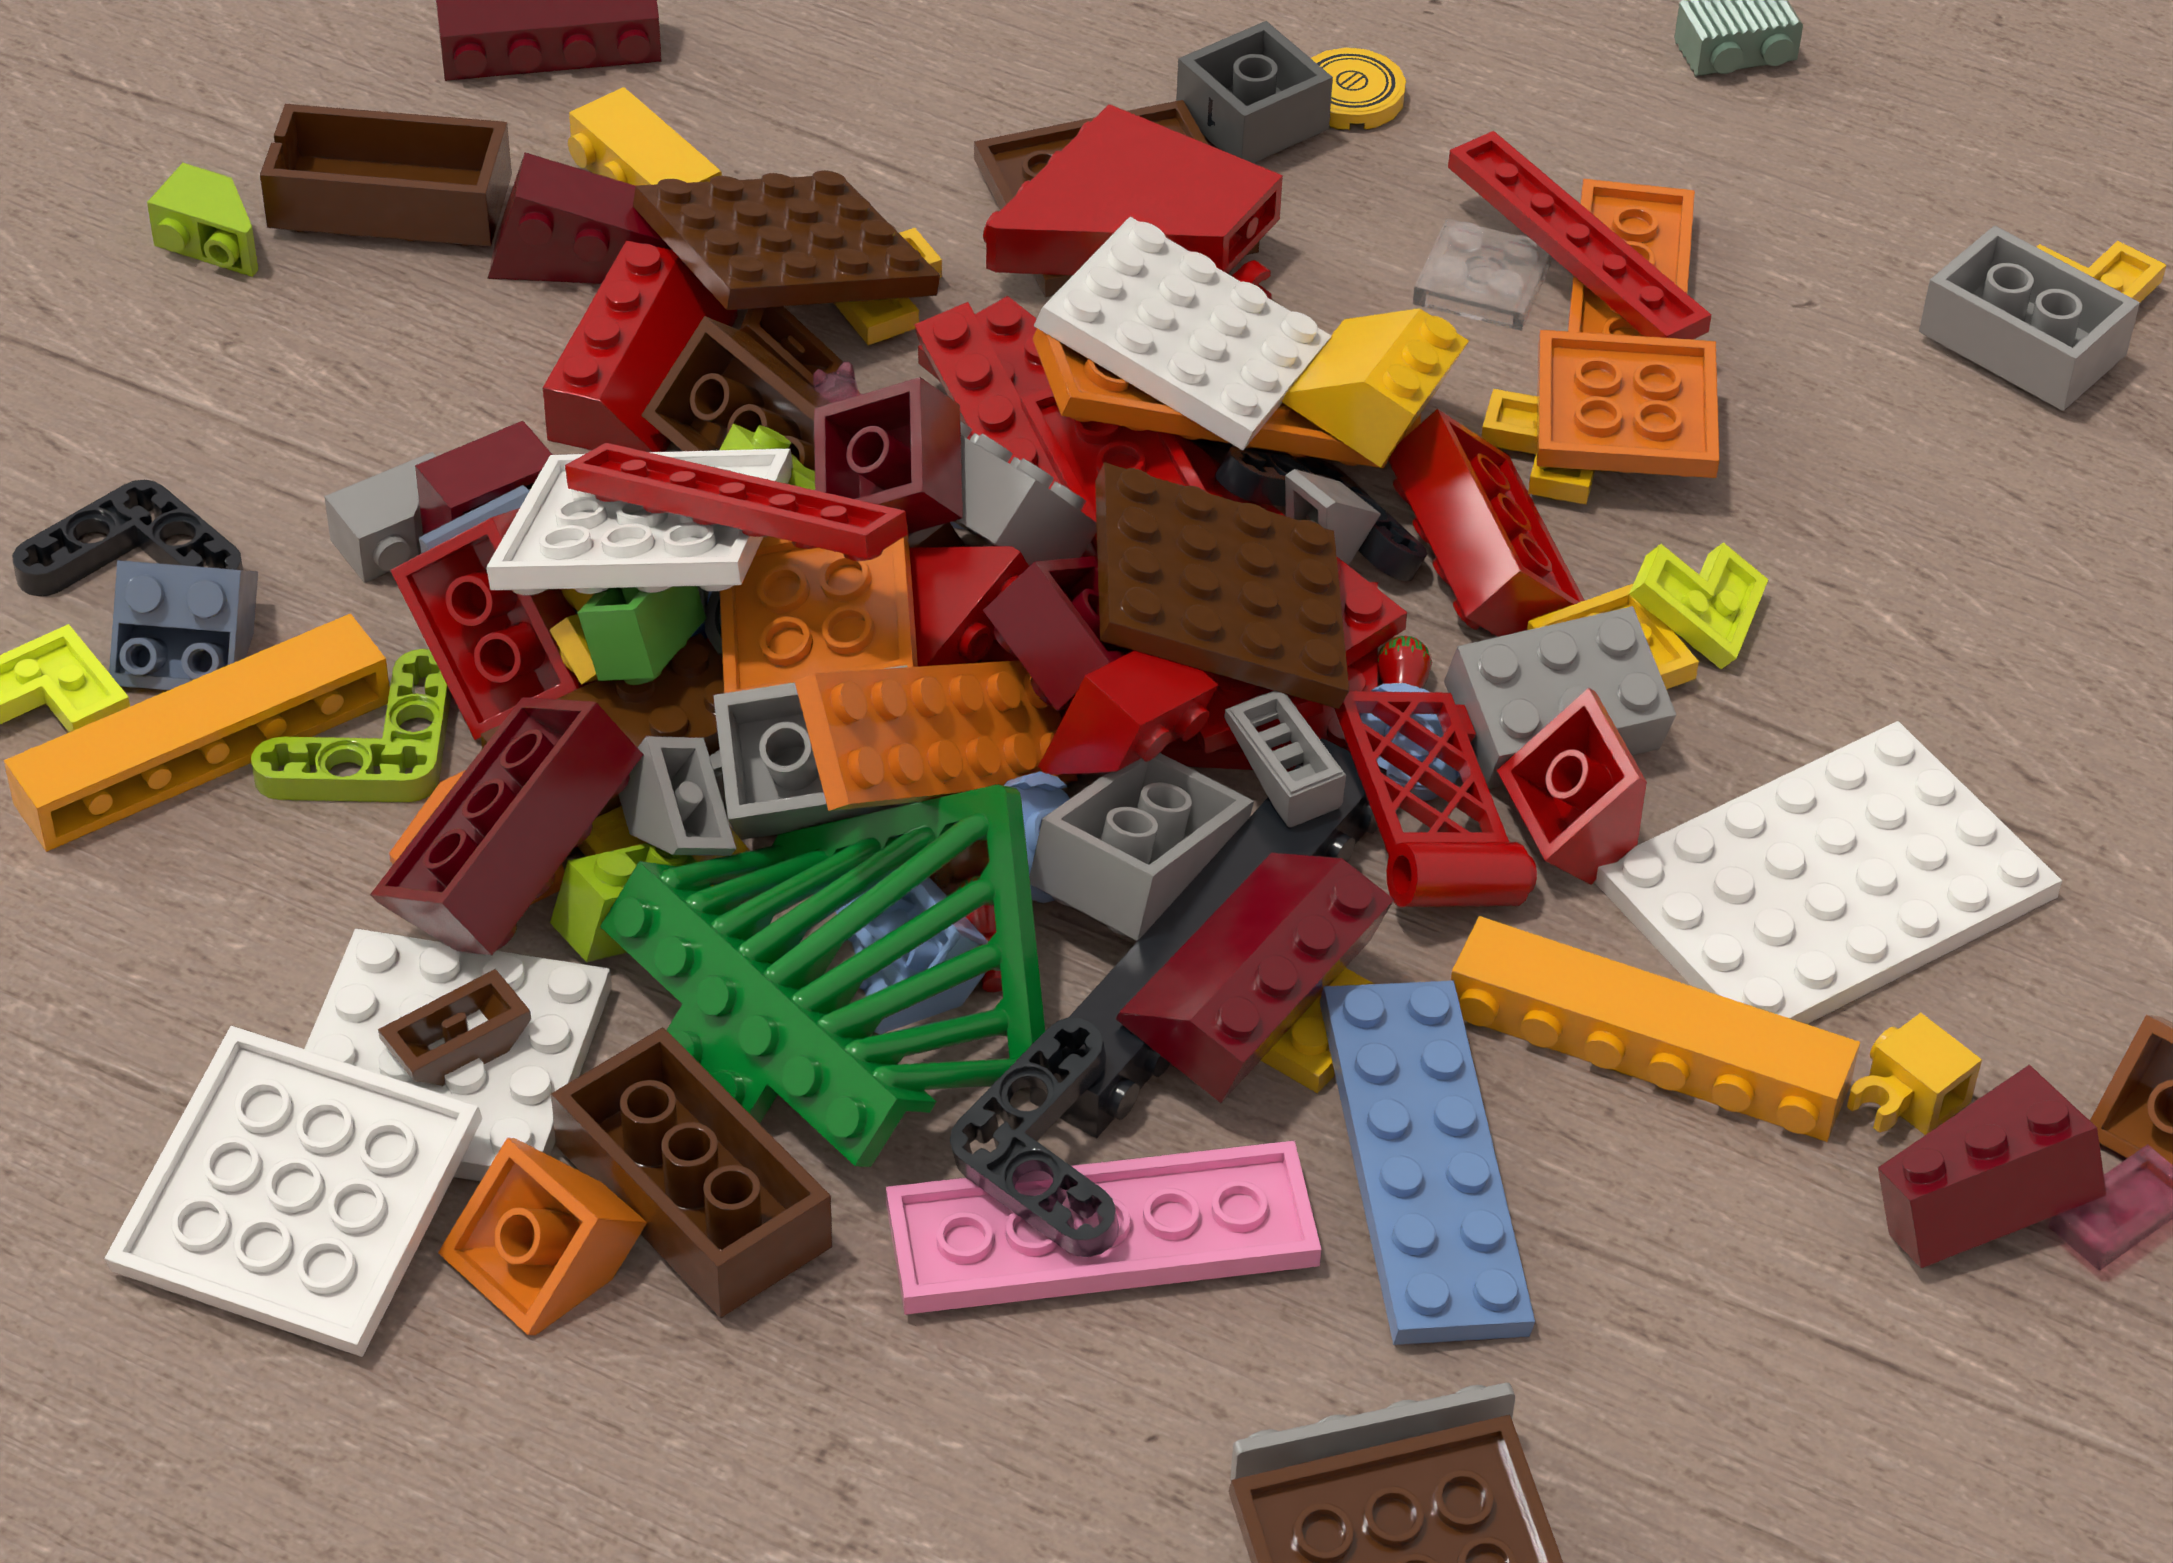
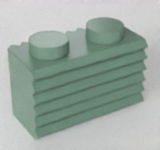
M1681 0L1679 2L1674 38L1675 44L1679 46V51L1682 50L1683 57H1686L1687 64L1690 63V69L1694 70V76L1714 73L1728 74L1739 69L1764 65L1778 66L1785 62L1797 60L1803 24L1788 0Z

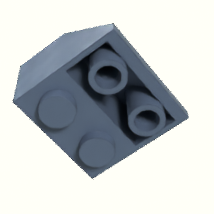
M117 560L109 666L110 675L120 686L171 690L246 658L254 634L258 571Z

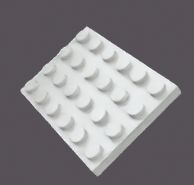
M1896 721L1635 846L1618 862L1599 866L1594 883L1691 986L1809 1024L2058 898L2062 880L1899 721Z

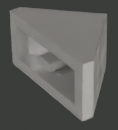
M1296 469L1285 475L1286 517L1296 520H1310L1318 523L1323 528L1333 530L1335 534L1336 555L1349 565L1381 514L1340 481Z

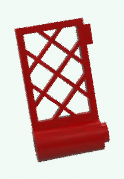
M1349 691L1341 707L1334 709L1389 855L1386 877L1389 895L1394 898L1393 902L1399 907L1520 906L1524 903L1528 894L1533 891L1536 885V864L1522 844L1519 842H1509L1470 743L1475 737L1476 732L1465 705L1455 704L1452 694L1443 692ZM1359 713H1371L1392 728L1384 737L1364 724ZM1412 714H1436L1444 733L1443 736L1440 738L1412 719ZM1398 733H1401L1429 752L1423 763L1392 742ZM1380 757L1411 777L1405 787H1402L1381 773L1377 763ZM1436 757L1459 772L1463 782L1461 788L1430 768ZM1418 782L1449 803L1442 813L1411 793ZM1400 807L1431 829L1428 832H1403L1396 811ZM1457 808L1477 821L1482 832H1469L1448 817Z

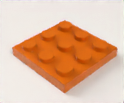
M1540 330L1537 381V466L1717 478L1719 466L1716 341Z
M908 535L884 549L879 557L867 561H852L846 559L843 553L822 548L802 549L795 547L792 541L765 536L757 549L742 584L720 591L724 693L794 683L795 680L814 673L873 670L907 665V667H918Z

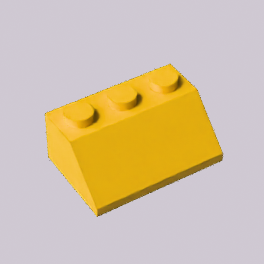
M1421 308L1344 319L1333 332L1328 342L1286 392L1282 403L1381 468L1435 395L1469 340L1458 334L1453 325L1447 320L1438 316H1431Z

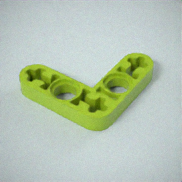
M429 649L412 650L396 660L392 671L382 738L283 736L270 738L260 743L251 755L255 787L260 794L276 800L415 802L429 797L439 784L451 701V692ZM426 677L425 694L415 693V685L418 684L419 678ZM411 718H424L432 722L428 728L416 732L400 728L403 722ZM345 762L356 763L362 767L357 773L345 777L329 773L332 767ZM285 765L283 771H278L279 766ZM310 765H316V773H311ZM374 766H380V774L374 773ZM406 768H413L412 773L405 774Z

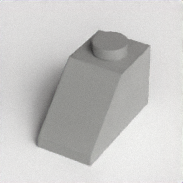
M433 452L324 496L330 540L364 583L391 572V569L421 554L419 537L423 536L415 465L436 457Z
M646 736L638 746V749L644 755L629 773L630 780L619 794L629 834L672 855L731 856L736 850V846L704 738Z

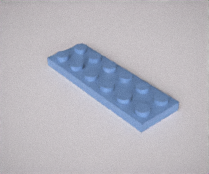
M1454 980L1324 986L1319 1003L1393 1345L1530 1337L1535 1324V1318Z

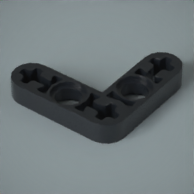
M1231 447L1215 473L1216 480L1229 492L1250 502L1286 507L1285 475L1294 469L1343 483L1381 514L1358 551L1385 574L1401 581H1412L1428 554L1426 548L1339 468L1314 457H1295L1286 453L1250 448L1241 450L1238 447Z
M145 479L129 482L25 540L16 547L12 554L18 586L25 593L39 597L61 592L137 547L141 548L160 564L204 567L203 559L205 558L206 566L210 568L243 570L241 553L236 546L163 485ZM152 510L154 512L155 520L153 522L151 514L149 513ZM103 532L108 535L103 540L95 543H82L78 541L82 535L87 533ZM187 534L194 537L190 542L183 545L173 546L164 543L168 537L173 535Z
M1069 1017L1051 1025L970 1107L952 1128L950 1144L956 1166L966 1178L1067 1252L1076 1256L1092 1257L1102 1254L1112 1247L1118 1237L1119 1223L1113 1199L1104 1189L1037 1142L1099 1078L1105 1069L1107 1057L1100 1029L1087 1019ZM1083 1044L1085 1045L1087 1055L1083 1058L1077 1054H1071L1065 1060L1063 1059L1062 1049L1066 1046L1076 1051ZM1058 1070L1060 1074L1061 1083H1058V1081L1054 1077V1074ZM1028 1086L1038 1087L1048 1094L1043 1105L1035 1110L1020 1111L1010 1104L1014 1093ZM996 1115H1000L1004 1121L1000 1127L998 1126ZM992 1138L994 1139L996 1149L992 1152L980 1148L972 1154L971 1142L977 1140L985 1144ZM1038 1170L1050 1174L1053 1178V1183L1043 1194L1026 1196L1015 1189L1016 1182L1026 1172ZM1066 1196H1068L1070 1209L1081 1217L1088 1219L1096 1212L1099 1225L1094 1228L1084 1223L1076 1230L1072 1213L1062 1205Z

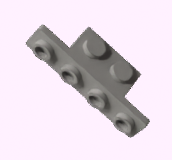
M1510 1383L1488 1387L1472 1385L1459 1390L1455 1394L1422 1401L1402 1400L1385 1409L1352 1416L1332 1415L1320 1420L1318 1423L1283 1431L1273 1429L1262 1430L1233 1444L1230 1480L1509 1414L1512 1418L1516 1396Z

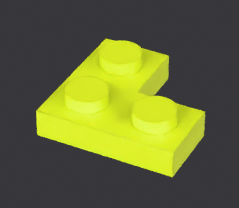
M1724 542L1708 553L1700 574L1690 568L1664 545L1660 544L1645 556L1629 595L1638 601L1648 612L1654 614L1681 636L1695 650L1703 654L1717 667L1723 669L1737 659L1769 579Z
M69 624L0 655V724L46 704L67 731L71 732L130 707L129 696Z

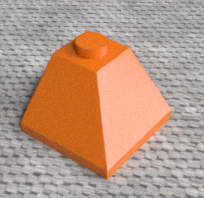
M507 1138L438 1251V1254L527 1335H537L613 1280L646 1226L647 1221L597 1179L516 1138Z

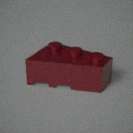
M525 152L496 234L487 279L602 284L626 240L650 244L669 250L672 249L633 207L635 185Z
M2031 1065L2026 1066L1878 1167L1889 1235L1920 1268L2107 1195L2097 1127Z

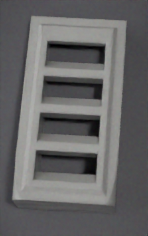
M1272 691L1225 709V720L1271 803L1288 827H1294L1334 811L1342 805L1346 774L1285 693ZM1275 719H1279L1281 723L1259 733L1255 729V727ZM1288 741L1292 742V744L1274 751L1270 749ZM1301 763L1304 764L1303 767H1300L1298 769L1292 770L1290 772L1286 771V769L1293 767L1295 765Z

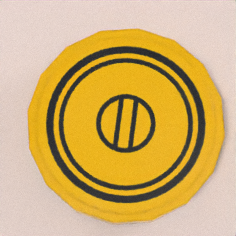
M1346 47L1326 50L1311 57L1314 62L1333 77L1330 127L1350 130V123H1364V129L1376 128L1393 120L1402 110L1406 79L1400 67L1386 56L1367 49Z

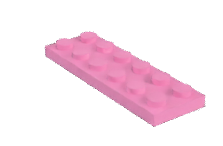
M1295 1141L1072 1166L1104 1189L1113 1199L1119 1223L1118 1237L1112 1247L1102 1254L1092 1257H1081L1067 1252L968 1178L886 1187V1206L904 1315L1320 1266L1321 1246ZM1033 1170L1026 1172L1016 1182L1015 1189L1026 1196L1040 1195L1050 1188L1053 1178L1044 1171ZM1066 1196L1062 1205L1072 1213L1076 1230L1084 1223L1094 1228L1099 1225L1096 1212L1088 1219L1081 1217L1070 1209L1068 1196Z

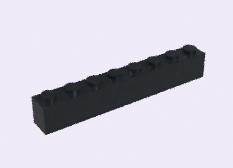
M1324 738L1320 739L1346 774L1343 803L1338 809L1294 827H1288L1268 797L1069 1016L1087 1019L1100 1029L1107 1058L1105 1069L1099 1078L1072 1104L1060 1119L1098 1138L1115 1118L1122 1120L1128 1115L1137 1100L1139 1090L1152 1075L1159 1077L1168 1069L1171 1063L1118 1022L1116 1017L1120 1010L1271 853L1343 858L1348 862L1355 844L1366 832L1373 834L1378 829L1350 751ZM1298 764L1293 770L1303 767L1304 764ZM1379 766L1381 773L1387 775V770ZM1083 1044L1076 1051L1066 1046L1062 1049L1063 1059L1065 1060L1071 1054H1077L1083 1058L1087 1055L1085 1045ZM1058 1070L1054 1074V1077L1056 1078L1058 1083H1061L1060 1074ZM1030 1086V1102L1040 1107L1047 1099L1048 1094L1043 1089Z

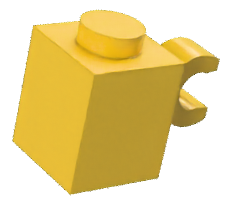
M1920 1012L1901 1028L1890 1027L1878 1037L1870 1051V1058L1873 1060L1870 1074L1858 1079L1852 1085L1847 1108L1853 1112L1864 1103H1876L1881 1106L1877 1110L1873 1126L1877 1132L1880 1133L1891 1129L1896 1124L1898 1117L1901 1116L1926 1135L1971 1103L1982 1059Z

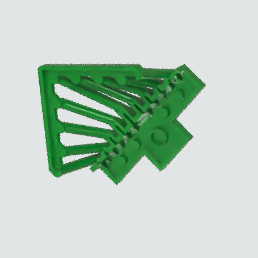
M992 785L778 834L772 846L682 866L639 861L600 926L682 1003L667 1031L759 1124L777 1095H779L847 1160L858 1167H871L906 1111L931 1112L937 1101L925 1090L991 1087L1045 1032L1022 800L1020 792L1014 787ZM977 840L987 841L989 863L978 880L966 884L825 973L845 941ZM864 893L801 942L809 929ZM805 900L804 902L790 910L788 913H786L785 915L771 923L775 915ZM994 905L996 933L987 944L979 945L850 1003L863 981L981 906ZM990 970L1001 971L1003 998L993 1010L871 1036L884 1018ZM995 1036H1007L1009 1059L898 1064L903 1057Z

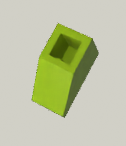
M182 163L147 201L154 246L253 277L258 272L253 228L232 177Z
M649 843L569 860L550 923L586 962L627 953L600 926L638 862L682 866L696 863L697 861L691 855H672Z

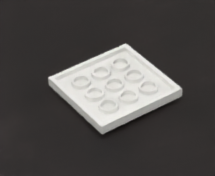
M1129 217L1042 307L1034 324V327L1241 450L1245 449L1282 404L1286 392L1332 336L1318 328L1317 324L1307 315L1289 311L1267 298L1264 291L1258 286L1249 282H1240L1218 269L1215 263L1207 256L1186 250L1166 238L1165 234L1158 227L1147 222H1139L1132 217Z
M791 449L649 452L788 484L791 478V468H793ZM584 454L550 455L486 567L490 590H513L519 595H534L547 589H575L579 593L594 594L605 591L608 588L637 587L642 592L653 593L664 591L672 586H700L701 589L706 591H721L734 585L742 584L763 537L747 536L742 533L741 529L720 524L700 525L693 522L691 517L674 513H650L645 511L643 506L623 501L604 502L597 500L593 494L568 489L565 465Z
M355 929L305 1046V1050L477 1105L483 1119L454 1177L481 1181L507 1138H516L549 1156L551 1155L555 1144L551 1093L580 1075L612 987L610 969L495 951L492 956L456 951L438 941ZM496 969L531 1012V1021L510 1051L486 1064H483L478 1058L444 1076L446 1083L444 1086L413 1081L381 1041L378 1029ZM480 1010L467 1016L469 1030L488 1021ZM444 1038L428 1045L429 1049L432 1050L444 1044Z
M230 1026L104 1259L112 1272L363 1357L483 1119L480 1109L477 1105Z

